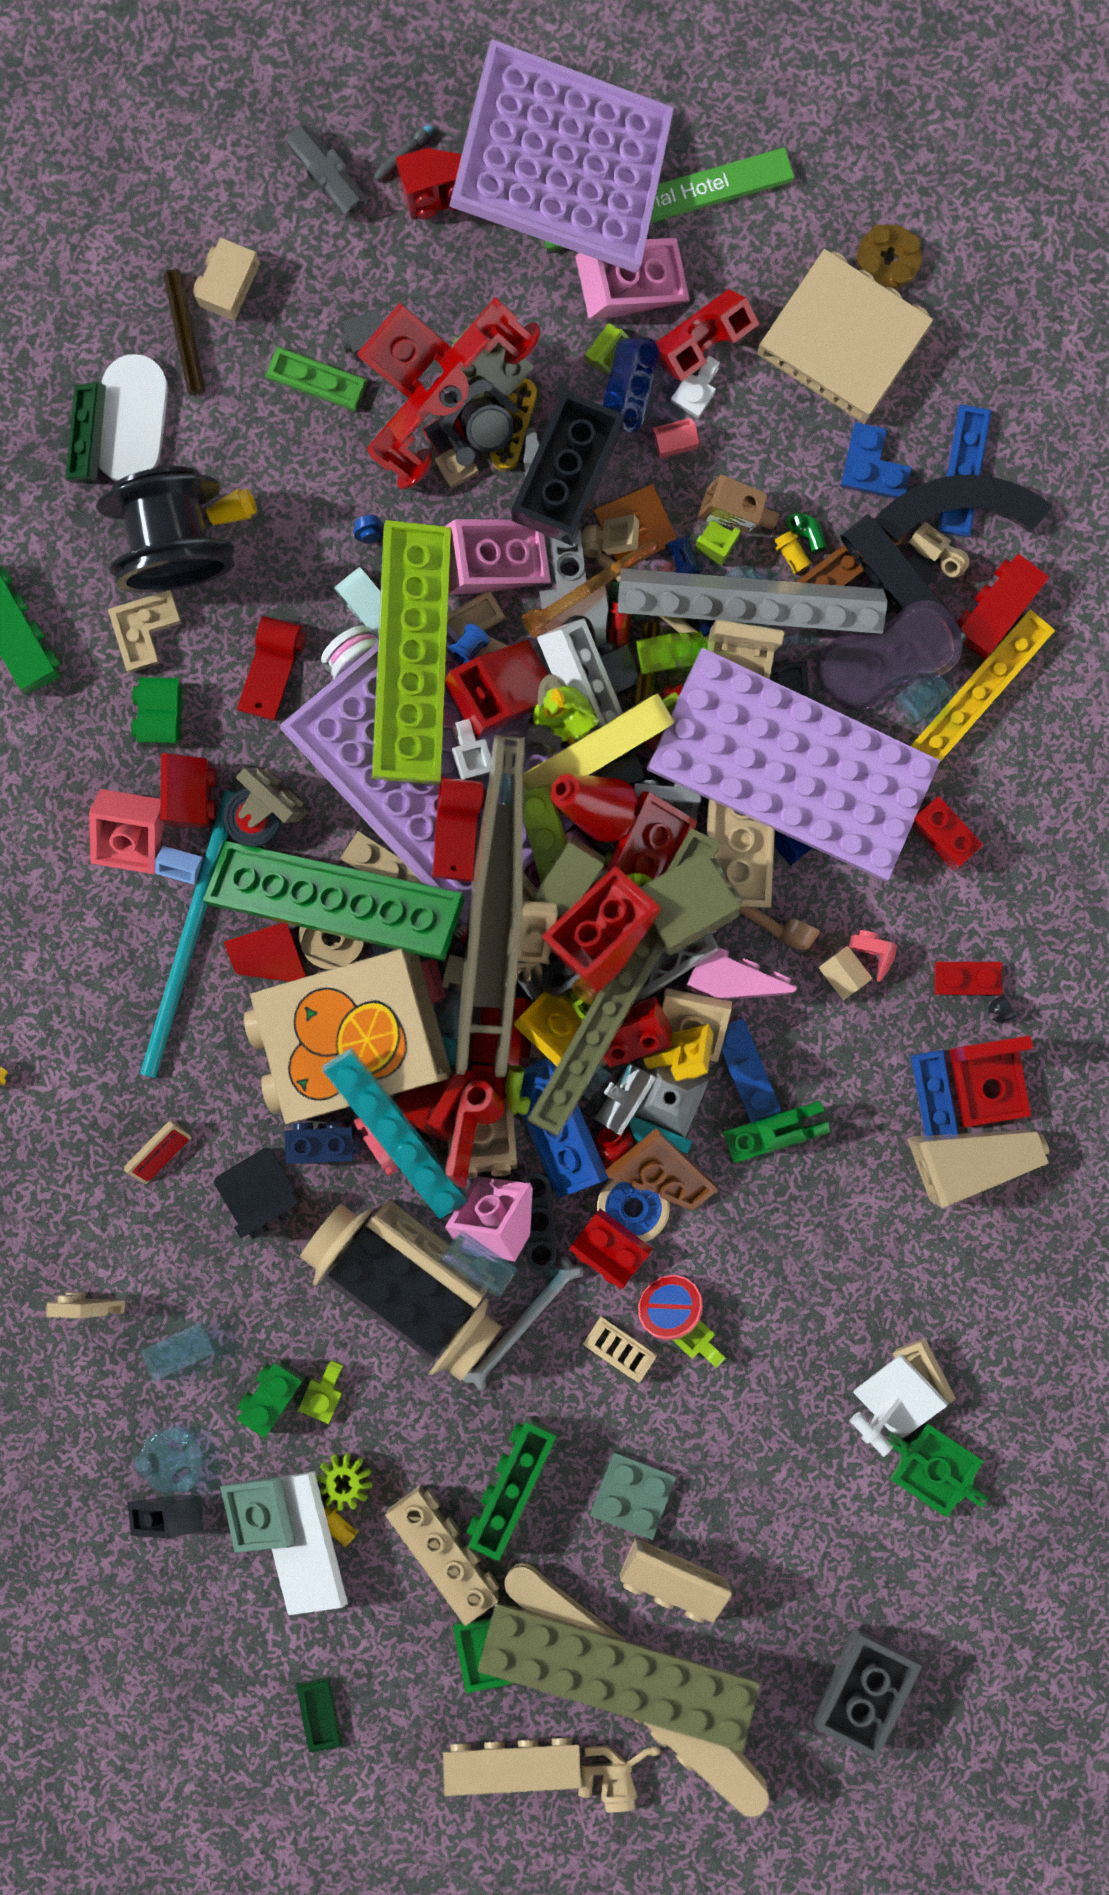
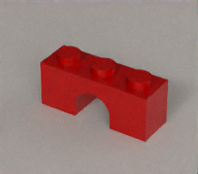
M728 289L651 345L664 371L682 382L707 363L703 355L707 348L725 340L735 343L757 327L759 322L747 298Z

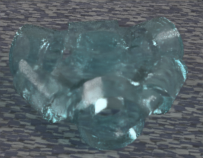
M173 1425L172 1428L165 1431L161 1429L156 1431L143 1442V1449L135 1456L137 1476L147 1480L150 1483L149 1487L165 1494H169L170 1491L184 1494L200 1481L198 1478L200 1468L204 1467L201 1445L196 1444L193 1438L194 1432L179 1425ZM168 1438L178 1444L188 1446L187 1449L180 1451L168 1445ZM150 1453L156 1454L159 1461V1471L155 1474H152ZM183 1466L190 1468L191 1472L176 1484L173 1482L172 1476L178 1469Z

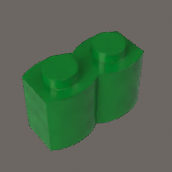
M139 677L138 686L133 687L132 700L133 705L138 706L137 718H132L131 734L132 738L137 739V743L140 746L180 747L183 683L179 678Z

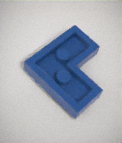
M854 423L841 480V488L896 499L907 491L912 467L880 460L886 434L885 428Z

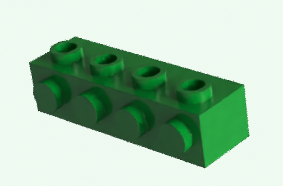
M527 1416L523 1424L516 1423L509 1438V1441L514 1443L509 1455L502 1453L495 1468V1472L500 1475L494 1486L491 1484L487 1485L480 1501L485 1504L481 1516L479 1517L474 1514L466 1531L467 1534L471 1535L468 1547L497 1561L500 1560L557 1437V1430Z

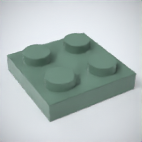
M613 1451L590 1516L653 1540L676 1475Z
M280 1476L232 1482L220 1486L234 1553L283 1548L295 1543Z

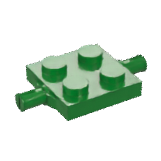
M927 1422L924 1423L916 1437L909 1441V1443L894 1434V1432L889 1434V1437L899 1443V1445L888 1438L886 1440L893 1446L894 1450L901 1454L898 1465L889 1477L891 1481L946 1518H948L955 1505L965 1497L978 1505L979 1508L985 1505L975 1495L987 1502L989 1496L972 1486L975 1474L984 1462L982 1459Z

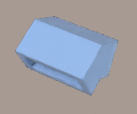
M162 846L155 860V874L194 885L197 878H199L204 858Z

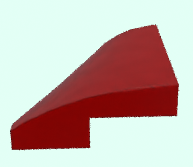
M279 923L224 941L229 959L237 975L287 982L307 977L289 924Z

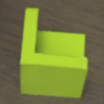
M711 520L702 536L698 537L694 550L722 566L739 539L741 530L735 527L733 531H730Z

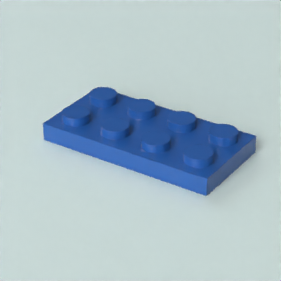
M546 1058L524 1068L525 1072L520 1097H528L531 1100L528 1114L522 1115L558 1199L609 1179L578 1104L559 1138L528 1121L531 1112L557 1068L550 1059Z

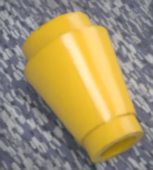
M237 488L211 506L206 507V512L211 524L215 526L251 519V515L257 513V506L248 488L243 490Z

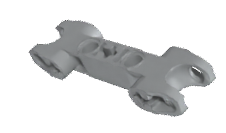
M535 428L525 429V477L539 447ZM580 530L573 546L551 537L557 589L540 591L542 618L545 629L549 632L559 626L585 618L587 625L592 629L594 640L598 647L606 643L608 604L605 583L587 585ZM571 563L576 565L579 571L573 576H566L561 572V568L565 564Z

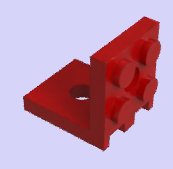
M1031 1035L949 1049L963 1127L1031 1116L1019 1052L1033 1049ZM989 1079L995 1080L1000 1086L998 1096L993 1099L986 1097L983 1093V1085Z

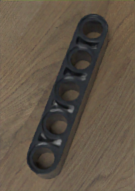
M868 514L840 535L844 546L876 587L884 590L888 602L937 661L943 660L966 642V636L960 626L873 517Z

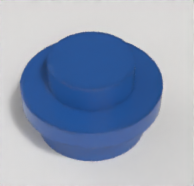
M376 515L362 516L354 523L353 534L357 541L372 544L379 541L383 536L384 523Z

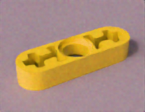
M527 378L514 390L520 391L521 387H526L527 393L531 395L530 397H524L521 406L522 410H528L525 414L518 409L513 414L506 407L512 417L519 418L523 423L522 429L517 433H513L510 439L511 441L519 440L518 444L511 442L510 455L514 457L513 459L508 458L506 463H501L500 456L496 455V453L503 452L504 447L501 450L490 452L493 466L500 471L514 469L521 456L526 438L525 429L529 427L537 398L536 386ZM512 392L509 398L516 405L517 394Z

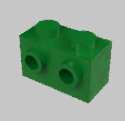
M277 1359L272 1366L266 1363L256 1378L260 1385L254 1394L248 1391L239 1403L237 1409L242 1412L237 1421L265 1439L306 1376L281 1359Z

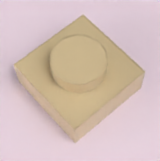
M453 449L434 459L450 489L479 474L474 462L468 466L458 464L456 453Z

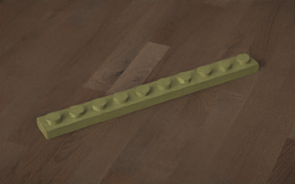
M691 828L666 872L703 851L707 853L710 859L714 858L721 843ZM651 926L622 970L599 991L528 1118L529 1122L558 1138L664 949Z

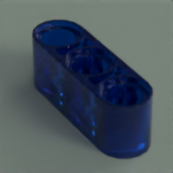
M624 338L619 341L615 350L602 406L625 415L622 432L634 433L638 431L644 420L659 355L658 346L651 338Z

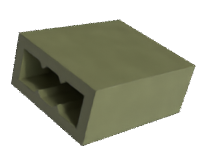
M705 851L640 887L661 907V911L651 924V928L668 956L675 954L739 917V904L742 903V900L737 890L732 885L727 887L721 877L724 875L721 865L715 857L710 859Z

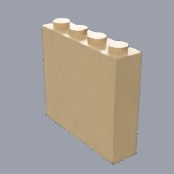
M824 249L761 341L757 355L860 422L866 424L929 330L933 319L929 317L928 312L921 306H912L903 300L900 293L891 287L884 288L875 282L874 277L867 271L857 270L850 266L841 254L837 252L830 253Z

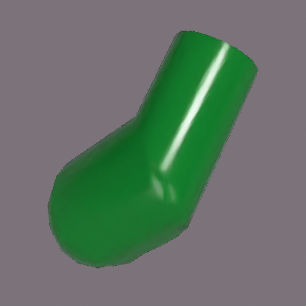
M800 512L791 513L787 517L786 526L788 529L792 530L795 534L807 538L812 553L822 552L828 548L820 523L816 518Z

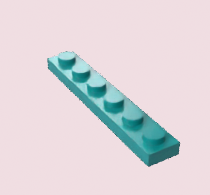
M352 1048L323 1065L325 1075L439 1219L467 1203V1195L446 1176V1168Z

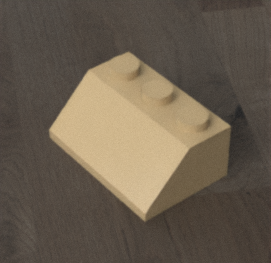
M636 1537L619 1574L620 1581L624 1583L623 1587L626 1590L637 1595H642L643 1592L655 1597L654 1601L665 1608L673 1609L674 1606L686 1610L685 1615L699 1623H704L705 1619L714 1623L732 1594L726 1577Z

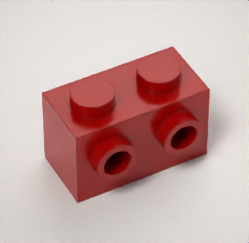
M656 997L633 1004L604 1055L610 1068L619 1064H628L637 1058L671 1047L672 1027Z

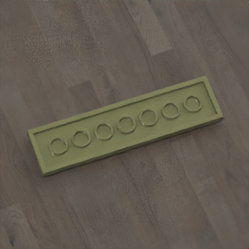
M499 1602L495 1605L478 1672L740 1752H743L760 1686V1681Z

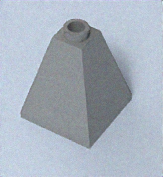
M644 1063L642 1070L657 1079L633 1116L685 1138L709 1080L699 1076L694 1079L686 1078L676 1081L671 1072L672 1065L647 1069ZM668 1091L674 1092L676 1096L675 1102L671 1105L666 1104L663 1100L664 1094Z

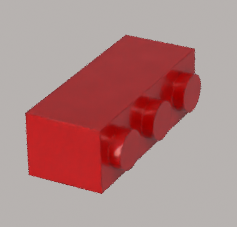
M1019 553L1012 561L1005 558L994 572L998 579L993 586L990 587L988 584H985L974 598L979 604L971 613L966 609L956 622L966 636V642L963 644L984 660L995 649L1049 578L1048 575Z

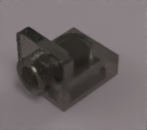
M533 716L528 720L522 736L525 750L547 759L552 757L558 750L562 737L555 735L554 730L550 727L535 725Z

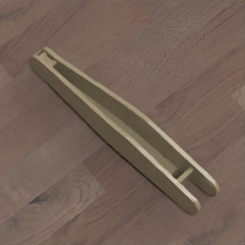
M496 735L493 742L491 770L468 909L456 1049V1074H464L467 1070L470 1032L498 1034L494 1063L496 1076L505 1077L507 1070L522 921L524 739L520 737ZM504 741L514 742V745L504 746ZM501 774L511 775L510 806L497 804ZM472 1006L500 1008L499 1026L471 1024Z

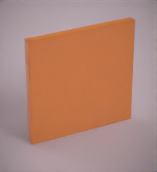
M653 484L594 509V513L603 530L604 520L633 514L639 519L638 550L614 554L618 565L622 568L679 543Z

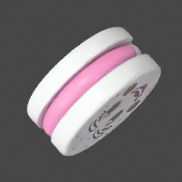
M361 625L350 628L338 635L326 647L322 654L321 662L324 668L331 673L333 680L378 643V638L370 627Z

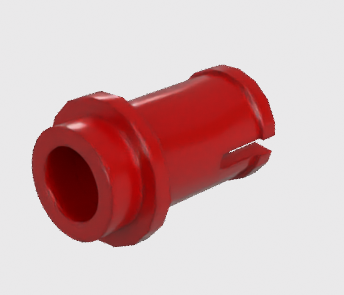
M612 602V608H608V612L611 613L608 642L616 641V643L627 644L629 643L631 614L618 613V602Z

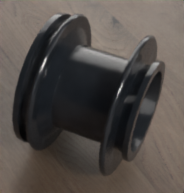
M168 466L147 469L119 479L112 485L111 490L97 501L96 509L99 513L110 518L125 520L131 551L115 559L109 567L110 574L115 576L117 588L135 593L177 590L211 581L232 570L234 560L231 555L235 551L234 545L224 539L206 537L200 505L212 500L220 492L221 483L217 479L208 475H202L198 470L190 467Z

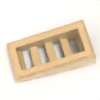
M600 1316L583 1343L585 1347L638 1383L641 1382L657 1357L655 1351L602 1316ZM606 1328L611 1332L602 1346L599 1347L595 1343ZM616 1336H618L622 1340L611 1355L607 1350ZM627 1344L631 1345L633 1348L624 1362L618 1360ZM641 1352L644 1356L636 1369L633 1370L630 1368V1365L637 1354Z

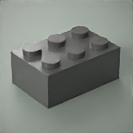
M855 1625L811 1716L815 1729L877 1760L922 1668L917 1657Z

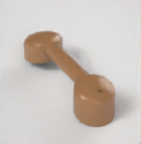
M740 907L741 914L780 939L784 944L795 949H809L821 932L817 928L795 919H789L786 925L782 926L756 907Z

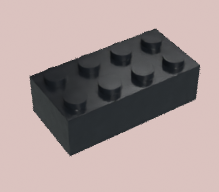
M563 390L512 507V521L573 546L623 430L625 415Z

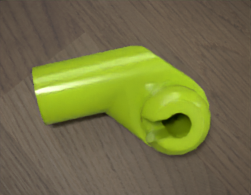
M510 1065L508 1067L505 1083L508 1109L515 1115L516 1113L528 1114L531 1102L528 1097H520L525 1072L524 1067L521 1065Z

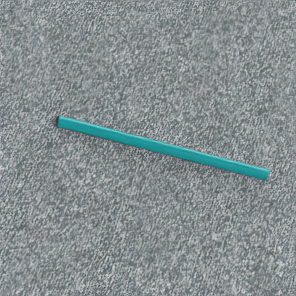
M225 790L142 1064L141 1075L152 1078L157 1076L208 906L203 901L225 841L228 839L229 833L226 830L223 818L226 804L236 794L231 791Z

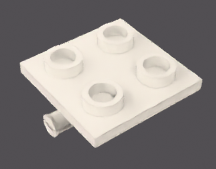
M900 1354L858 1386L853 1392L874 1414L871 1424L860 1411L849 1422L863 1435L862 1440L866 1444L871 1443L882 1456H885L892 1450L893 1446L880 1434L884 1425L890 1432H894V1434L903 1439L944 1409L948 1402Z

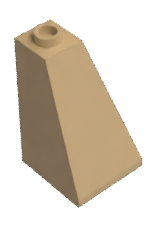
M1030 1129L961 1133L956 1135L913 1136L907 1138L929 1200L941 1208L1048 1164L1046 1154H1049V1147L1043 1135H1038V1132Z

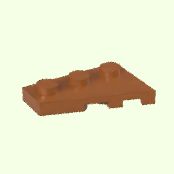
M657 1128L605 1170L608 1177L612 1180L619 1182L621 1179L629 1182L633 1188L641 1191L647 1189L659 1194L664 1200L690 1210L696 1209L718 1191L715 1183Z

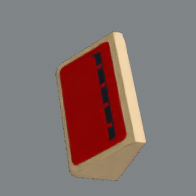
M168 1121L124 1166L123 1170L142 1183L147 1184L191 1139V1135L176 1121Z

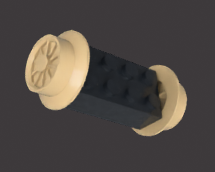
M342 1203L338 1205L300 1255L301 1259L316 1269L313 1285L316 1287L327 1275L326 1282L431 1363L447 1344L448 1348L428 1374L432 1376L445 1369L462 1381L502 1327L486 1315L489 1299L485 1297L466 1324H464L463 1321L474 1307L367 1227L366 1223L374 1212L372 1209L356 1215Z

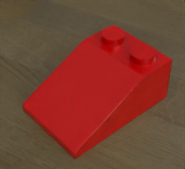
M614 866L541 937L553 953L597 994L622 970L661 911V907L619 868Z

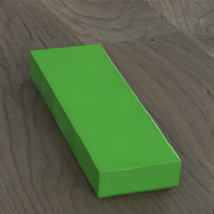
M278 346L275 349L265 375L266 379L357 412L368 381L364 378Z

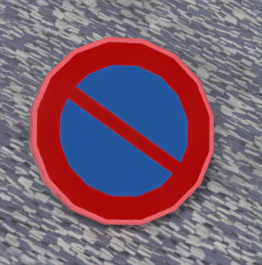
M677 1275L663 1276L650 1283L642 1293L638 1304L639 1319L644 1329L654 1337L664 1340L679 1339L690 1333L699 1322L703 1311L702 1296L697 1286L687 1278Z

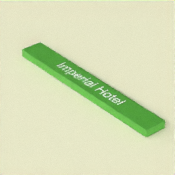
M785 147L658 184L650 223L793 182L794 175ZM543 240L547 253L565 248Z

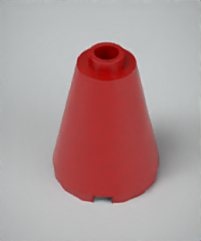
M564 774L557 778L552 786L551 799L553 803L592 840L597 842H616L627 835L635 824L637 816L634 815L635 804L638 805V797L634 788L620 778Z

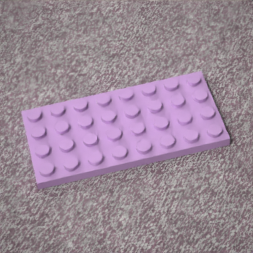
M701 648L671 713L675 723L664 729L646 770L765 826L772 827L780 833L874 877L888 881L940 760L709 650Z

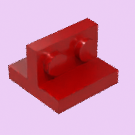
M514 998L507 1065L529 1066L531 1041L513 1024L531 1006L532 1001ZM474 1007L472 1024L499 1026L500 1008ZM471 1032L468 1061L495 1063L498 1034Z

